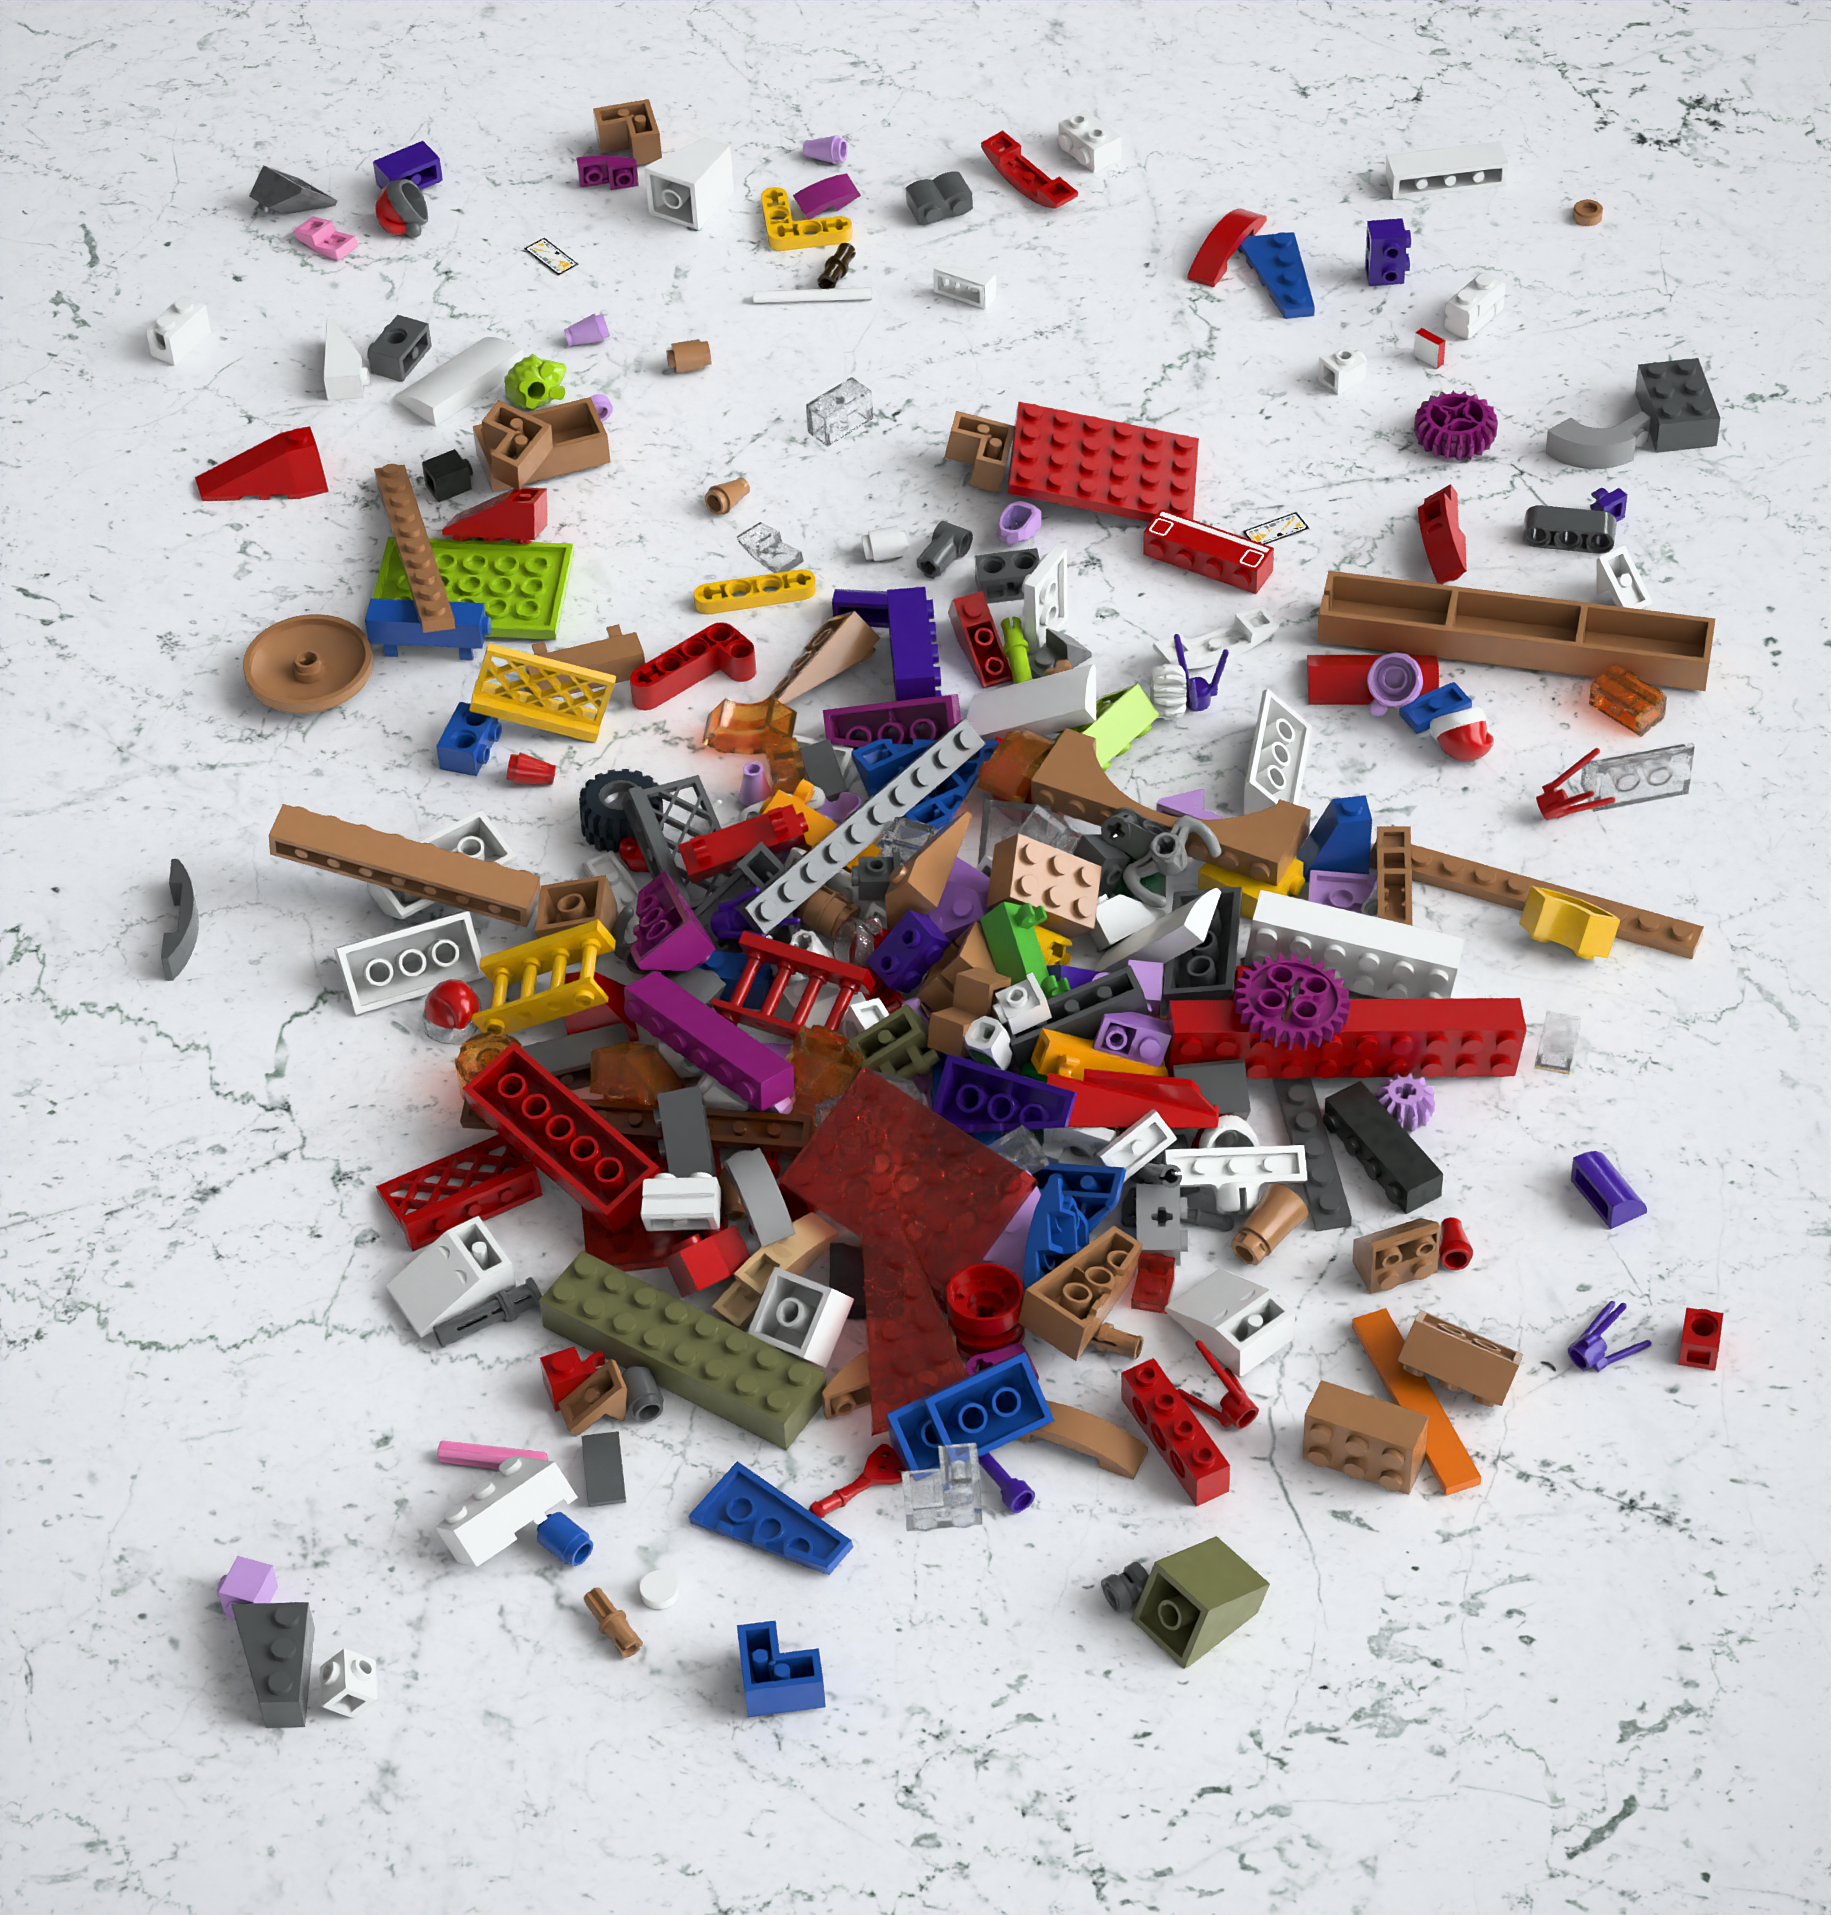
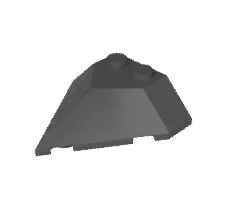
M762 841L736 864L739 869L693 911L709 935L715 947L714 951L745 954L738 943L740 939L729 938L719 940L712 932L710 920L712 914L719 911L718 904L728 902L754 887H759L760 891H762L786 870L785 866ZM756 895L752 896L751 898L742 902L741 904L735 906L734 909H737L739 911V909H741ZM791 912L786 918H793V912ZM795 925L774 927L765 937L771 935L773 940L790 944L792 935L796 933ZM753 929L743 930L747 932H755ZM770 968L771 980H774L775 977L772 975L773 970Z

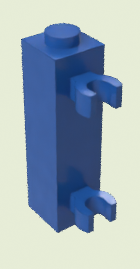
M370 599L365 625L370 644H384V655L388 657H398L397 645L456 647L459 648L460 660H473V649H482L485 636H490L491 617L486 616L484 603L449 602L454 615L455 629L423 633L413 600Z

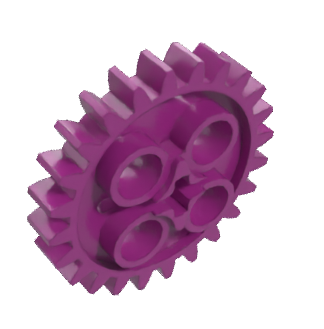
M1278 953L1277 961L1264 956L1263 965L1253 961L1251 970L1244 969L1242 978H1238L1234 995V1003H1236L1235 1013L1241 1014V1024H1250L1248 1031L1250 1034L1258 1031L1261 1032L1260 1041L1263 1042L1269 1037L1273 1038L1274 1047H1277L1281 1041L1286 1042L1288 1050H1292L1294 1043H1299L1301 1048L1306 1050L1307 1044L1310 1041L1315 1046L1320 1047L1322 1038L1331 1042L1333 1034H1340L1343 1024L1347 1023L1351 1000L1348 999L1349 989L1343 988L1344 979H1334V969L1323 971L1324 962L1322 961L1316 965L1310 964V956H1307L1303 962L1298 961L1296 953L1291 955L1290 960H1285L1281 953ZM1297 981H1301L1288 1021H1283Z

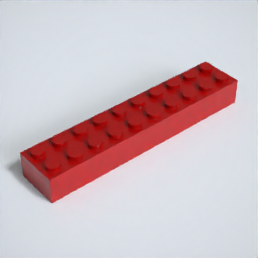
M1520 998L1349 999L1351 1004L1347 1023L1343 1024L1340 1034H1333L1331 1042L1322 1038L1321 1046L1317 1047L1310 1041L1307 1044L1306 1050H1303L1299 1043H1294L1292 1050H1288L1286 1042L1283 1041L1277 1047L1273 1046V1038L1269 1037L1263 1042L1260 1041V1031L1250 1034L1248 1032L1250 1024H1241V1014L1235 1013L1236 1003H1234V1000H1170L1166 1023L1172 1037L1164 1055V1063L1168 1070V1077H1173V1065L1244 1059L1247 1079L1393 1078L1396 1073L1401 1077H1407L1410 1072L1413 1077L1428 1078L1515 1076L1527 1028ZM1291 1000L1289 1007L1286 1008L1283 1021H1288L1294 1000Z

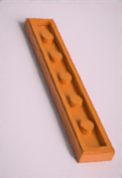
M1384 1308L1353 1318L1352 1328L1394 1404L1429 1416L1425 1459L1445 1495L1447 1496L1480 1485V1473L1425 1376L1419 1377L1403 1369L1404 1364L1397 1361L1405 1341L1387 1309Z

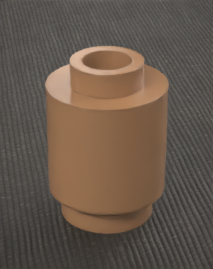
M700 339L672 343L671 350L666 351L669 368H675L676 373L705 369V365L712 364L708 341L701 342Z

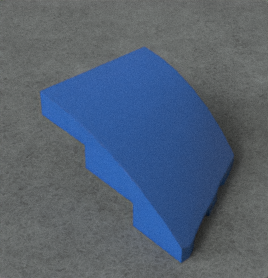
M1059 1177L1049 1178L1033 1214L1025 1250L1024 1290L1089 1244L1088 1221L1077 1208L1073 1197L1063 1195L1061 1189L1062 1180Z

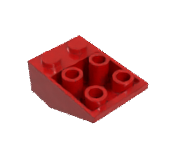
M522 487L520 491L513 488L456 514L442 529V535L452 536V539L456 541L470 540L471 537H482L484 542H499L502 538L513 539V542L517 544L531 543L548 525L547 488Z

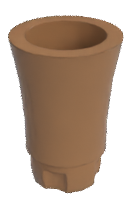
M1277 1183L1269 1184L1259 1203L1238 1229V1234L1231 1242L1230 1247L1236 1257L1246 1264L1258 1265L1265 1256H1269L1276 1246L1294 1228L1308 1218L1309 1213L1305 1203L1291 1189Z

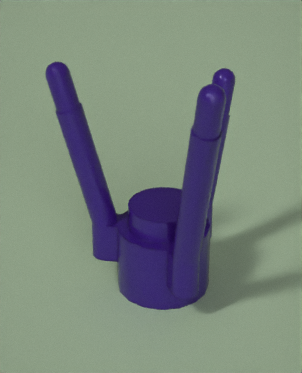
M1175 634L1174 642L1178 663L1185 671L1186 707L1192 711H1203L1210 706L1211 697L1218 694V684L1229 651L1227 649L1223 650L1211 683H1208L1202 677L1189 679L1180 635Z
M754 887L728 902L718 904L719 911L712 914L710 924L712 932L719 940L729 938L740 939L743 930L752 929L740 911L734 909V907L759 893V887ZM784 918L775 927L799 924L800 919ZM750 932L765 937L764 933Z
M1610 1301L1583 1334L1570 1345L1568 1355L1578 1368L1587 1371L1593 1367L1597 1372H1600L1607 1365L1651 1346V1341L1645 1340L1604 1357L1607 1344L1601 1337V1334L1627 1308L1626 1303H1621L1612 1311L1616 1304L1614 1301Z

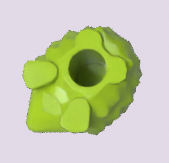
M531 354L529 357H523L520 362L514 364L513 368L504 377L506 397L516 407H522L523 409H536L537 407L549 404L554 399L562 400L565 396V388L559 385L565 376L567 367L563 363L540 359L534 354Z

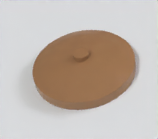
M322 614L295 616L271 625L258 634L250 643L243 660L246 684L254 697L273 709L289 713L323 711L348 701L365 686L373 669L370 642L363 631L347 620Z

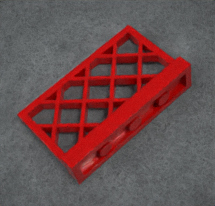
M500 1134L376 1186L378 1195L404 1232L407 1244L412 1251L433 1243L447 1230L476 1216L485 1221L543 1196L536 1167L531 1161L527 1162L523 1155ZM502 1146L506 1149L502 1156L489 1155L490 1151ZM464 1162L473 1163L470 1170L458 1169L456 1167ZM483 1164L496 1166L493 1173L479 1171ZM506 1167L514 1168L503 1173ZM431 1176L441 1177L437 1184L424 1182L425 1179ZM450 1178L464 1179L460 1187L447 1185ZM473 1181L481 1182L471 1187ZM401 1189L409 1190L405 1198L390 1195ZM418 1192L432 1193L428 1201L414 1199ZM441 1195H448V1197L439 1200ZM408 1209H416V1211L406 1214Z

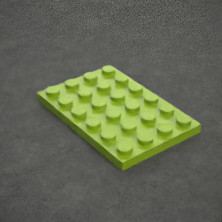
M388 537L373 599L413 600L394 538ZM429 538L449 602L484 603L486 616L491 617L490 636L485 637L556 640L574 556L573 544L543 542L517 544L513 541L484 542L483 540L456 541L453 539Z

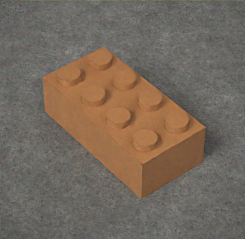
M591 397L527 413L551 425L553 449L525 484L611 463L608 435ZM482 424L473 426L476 454L492 492L512 488L493 478L491 454L494 449L484 445Z

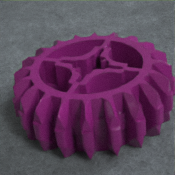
M1453 390L1451 394L1440 392L1439 397L1430 395L1428 401L1422 402L1421 407L1417 409L1415 414L1414 432L1418 439V444L1424 446L1425 452L1433 451L1434 457L1443 455L1446 460L1450 457H1455L1458 461L1461 457L1471 460L1473 454L1482 456L1483 450L1490 449L1492 442L1495 441L1497 436L1498 420L1494 407L1488 405L1487 399L1479 400L1477 394L1469 396L1466 391L1462 394H1457Z

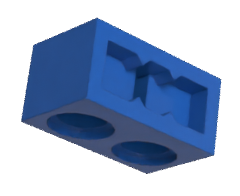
M459 702L436 746L439 766L442 770L477 776L482 765L487 764L489 760L490 749L493 743L498 742L500 739L502 725L498 723V718L469 711L470 703Z

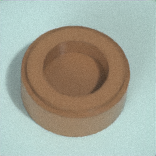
M1586 199L1574 205L1573 219L1576 223L1583 226H1594L1602 220L1603 207L1597 201Z

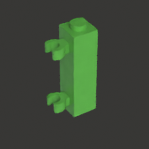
M1002 902L980 918L997 973L1011 978L1012 986L1026 980V975L1033 972L1046 1000L1071 990L1067 978H1062L1056 982L1054 975L1049 976L1034 929L1035 925L1047 919L1044 906L1040 905L1033 910L1032 904L1029 902L1024 905Z

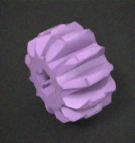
M1411 1072L1407 1077H1401L1396 1073L1393 1080L1384 1078L1381 1088H1378L1375 1093L1377 1100L1401 1127H1408L1413 1132L1417 1125L1426 1126L1429 1117H1432L1435 1111L1433 1087L1426 1086L1424 1077L1416 1080L1413 1079Z

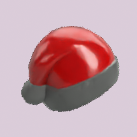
M399 179L389 182L379 193L375 203V213L380 226L388 233L394 235L407 234L412 238L420 236L422 231L421 225L428 222V209L424 196L418 186L413 181Z

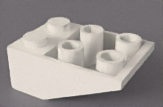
M476 1216L443 1233L386 1284V1288L421 1338L434 1332L433 1326H438L494 1300L498 1291L504 1290L507 1292L516 1288L512 1262L480 1217Z
M1220 1268L1165 1306V1312L1195 1339L1201 1340L1206 1348L1239 1378L1291 1342L1295 1335L1296 1312L1270 1289Z

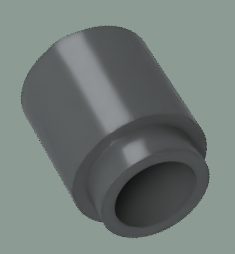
M639 1366L627 1368L622 1373V1378L627 1388L626 1408L629 1414L639 1422H649L656 1419L663 1411L664 1399L651 1370L647 1367Z

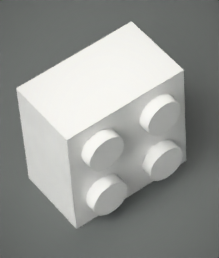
M774 1267L747 1333L782 1351L826 1368L854 1299L830 1287Z

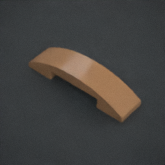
M1047 1400L1046 1402L1054 1421L1018 1438L1030 1443L1033 1436H1037L1099 1459V1468L1134 1480L1148 1453V1447L1144 1443L1114 1424L1080 1409Z

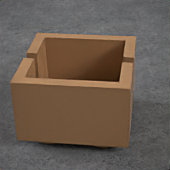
M976 920L956 938L955 943L961 948L959 949L951 943L944 951L942 958L928 970L916 997L934 1012L953 1007V986L956 980V973L976 967L997 973L983 927Z

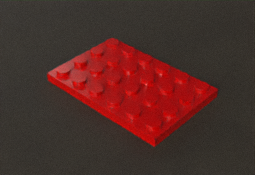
M1018 402L1007 493L1151 522L1160 509L1193 520L1199 438L1095 416H1087L1066 410L1043 407L1036 404Z

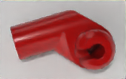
M630 837L621 840L618 850L619 855L629 869L634 872L650 873L640 847L637 845V841Z

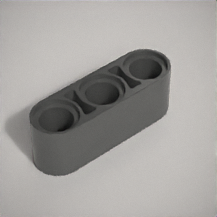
M1535 505L1530 507L1525 513L1522 537L1526 544L1536 548L1598 554L1607 553L1614 547L1617 521L1614 515L1604 511Z

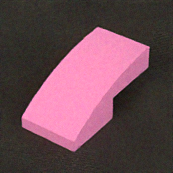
M312 216L293 230L294 236L309 248L337 261L358 247L355 236L335 231L333 222L330 220Z

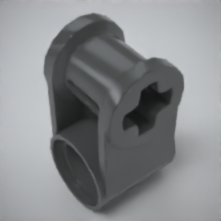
M1128 807L1116 809L1101 826L1102 837L1107 843L1130 854L1136 860L1148 854L1150 843L1157 835L1163 832L1170 833L1162 824L1151 821Z

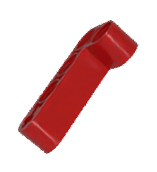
M724 622L714 623L635 669L630 675L632 704L639 710L654 709L718 670L724 672L734 681H749L757 673L754 645L732 625Z

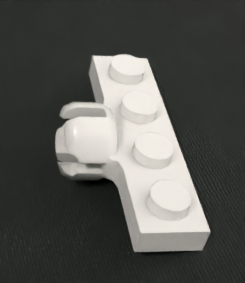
M1304 1145L1172 1149L1161 1152L1162 1163L1173 1164L1181 1169V1172H1175V1174L1182 1175L1180 1187H1210L1213 1189L1216 1198V1209L1221 1214L1232 1215L1231 1211H1236L1238 1215L1251 1213L1259 1203L1258 1189L1260 1185L1304 1183L1307 1181Z

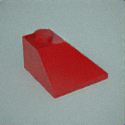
M580 971L567 973L564 985L579 980ZM594 971L593 979L609 997L608 1003L564 1016L567 1036L604 1026L624 1023L629 1041H639L636 1023L631 1021L624 1011V987L626 985Z

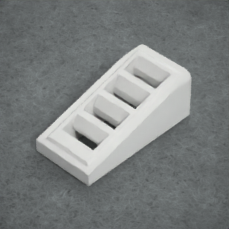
M938 265L933 268L935 293L986 309L996 297L995 274ZM946 279H949V285H946Z

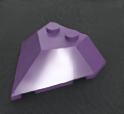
M956 856L937 908L925 915L929 916L949 940L959 937L975 920L982 926L980 918L992 910L986 907L990 877Z

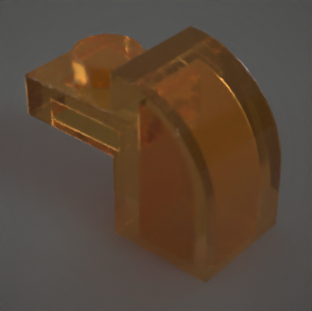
M796 737L764 742L772 797L775 796L778 789L793 795L801 780H806L801 750L798 748Z

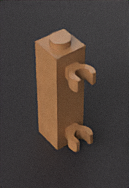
M619 624L606 627L609 638L553 652H547L544 642L532 645L534 655L616 676L615 684L630 680L631 673L645 664L644 652L637 633L633 632L622 635ZM533 666L525 667L529 676L541 672ZM560 674L555 676L561 684L572 681V678L568 675ZM547 679L536 683L542 691L553 687ZM595 682L587 684L590 689L606 686ZM528 686L523 687L525 691L530 690ZM579 687L568 691L569 694L582 692ZM556 695V696H553V697H550V698L552 699V698H557V697H561V696H560V695Z

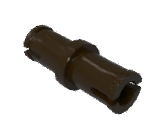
M841 243L834 256L828 258L825 263V270L817 280V282H820L818 285L821 289H834L839 279L846 275L849 270L848 265L856 255V252H853L855 248L851 244Z

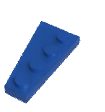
M1280 232L1277 234L1246 237L1237 249L1240 253H1244L1249 267L1255 269L1261 285L1266 286L1270 291L1269 296L1283 317L1290 319L1314 316L1315 306L1295 233Z

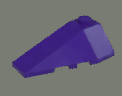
M948 1054L928 1123L959 1133L1067 1128L1077 1093L997 1067Z

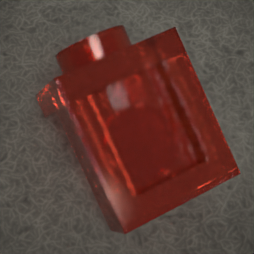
M1140 1253L1138 1258V1274L1131 1298V1309L1167 1314L1165 1306L1170 1304L1175 1284L1176 1259L1174 1257L1159 1253Z

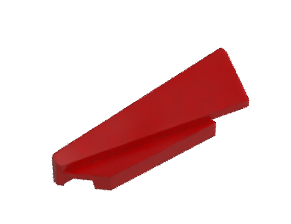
M1084 1069L1083 1081L1048 1073L1047 1076L1048 1084L1077 1093L1068 1127H1131L1152 1109L1157 1111L1169 1128L1218 1127L1219 1107L1216 1104L1211 1105L1201 1094L1200 1087L1192 1079Z

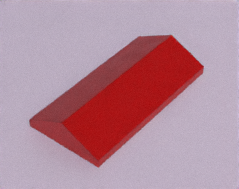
M1386 654L1307 655L1308 705H1370L1373 696L1367 685L1368 671L1376 659ZM1407 654L1418 663L1422 672L1423 686L1419 696L1438 689L1439 664L1437 656Z

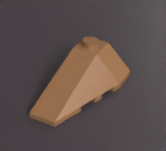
M855 611L828 618L804 647L807 653L801 658L796 659L790 666L795 672L788 674L778 683L763 704V707L766 710L781 707L860 661L862 663L874 654L876 649L873 646L879 641L880 637Z
M968 811L943 826L903 865L897 866L889 876L890 884L885 894L887 930L892 931L908 910L925 915L937 908L972 817Z

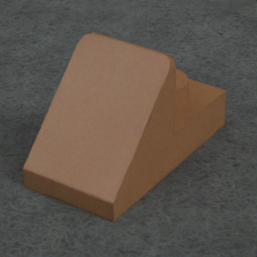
M610 1359L558 1403L569 1432L579 1436L604 1414L620 1421L625 1420L627 1388L616 1361Z

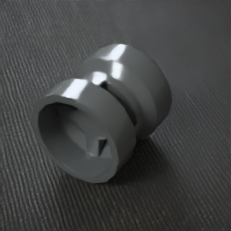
M1133 1562L1124 1567L1123 1573L1119 1575L1111 1574L1103 1578L1101 1587L1110 1606L1118 1614L1130 1609L1132 1603L1140 1599L1149 1575L1140 1563Z

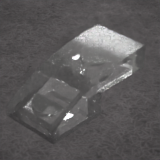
M762 522L737 536L740 545L755 560L773 573L790 571L804 562L800 550L782 542L780 531Z

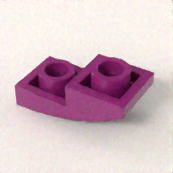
M586 156L576 158L580 187L609 183L610 190L639 186L636 159L619 156Z
M847 173L816 182L793 195L808 220L832 205L838 211L861 196Z

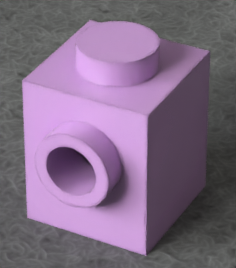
M237 1556L228 1575L222 1576L217 1588V1596L220 1597L225 1615L235 1620L231 1604L271 1602L278 1588L273 1565Z

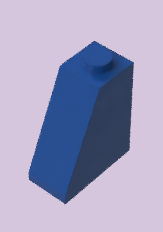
M1366 795L1331 800L1296 854V859L1304 862L1303 877L1305 878V883L1310 882L1311 870L1369 875L1372 817Z

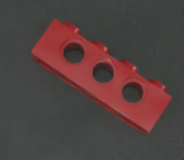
M1152 1358L1121 1372V1400L1196 1507L1229 1492L1230 1464L1157 1361Z

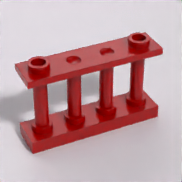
M743 931L738 943L746 954L747 963L729 1002L716 998L712 999L710 1004L714 1010L736 1026L740 1023L811 1046L812 1050L824 1056H830L833 1053L843 1057L846 1050L835 1035L853 994L857 995L858 992L871 995L875 981L868 969ZM770 963L776 965L779 970L760 1012L742 1007L760 965ZM798 972L807 975L809 981L791 1022L773 1017L791 975H795ZM827 982L838 985L840 988L839 994L822 1032L804 1027L822 985H826Z

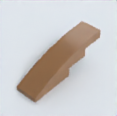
M1377 826L1378 918L1412 926L1411 826Z

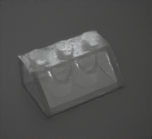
M1693 742L1675 743L1592 759L1582 767L1580 783L1584 793L1590 790L1595 793L1593 797L1587 799L1588 802L1608 797H1615L1616 799L1614 803L1593 808L1592 811L1595 812L1689 794L1695 746Z

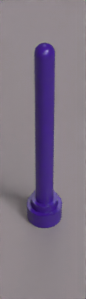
M921 1384L917 1387L916 1392L921 1398L934 1391L929 1385ZM989 1452L975 1458L978 1464L1001 1488L1002 1502L1012 1513H1020L1032 1504L1035 1492L1024 1480L1012 1479Z

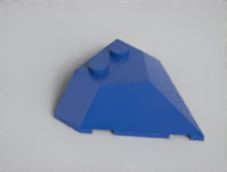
M879 739L852 751V759L868 797L870 798L936 740L913 739V744H892V739ZM986 740V745L896 821L892 827L904 840L921 837L949 823L998 748L999 740Z

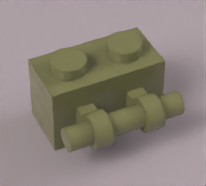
M907 1004L848 1041L862 1070L876 1082H879L875 1085V1088L881 1097L892 1090L898 1092L905 1087V1082L919 1073L922 1076L932 1070V1065L941 1060L937 1050L927 1047L929 1032L924 1020Z

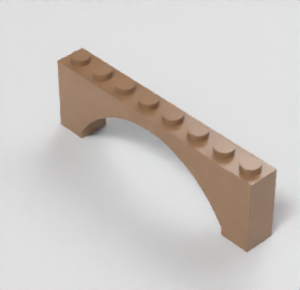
M1067 728L1031 779L1032 804L1100 827L1120 807L1131 808L1151 821L1162 824L1170 832L1175 821L1181 818L1147 808L1125 795L1109 780L1096 757V738ZM1279 799L1278 803L1274 806L1244 816L1212 820L1198 819L1207 825L1217 837L1221 854L1218 857H1212L1205 842L1195 832L1188 834L1184 848L1187 856L1195 860L1277 886L1310 833L1311 809Z

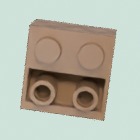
M1419 1218L1354 1239L1352 1262L1370 1294L1381 1290H1391L1397 1285L1416 1279H1425L1431 1274L1437 1273L1441 1226L1437 1221Z

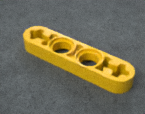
M799 569L706 583L694 590V605L696 610L702 614H716L802 601L814 596L816 593V580L811 571ZM766 587L778 588L774 592L763 591ZM743 591L747 593L745 596L742 597L732 596L734 592Z

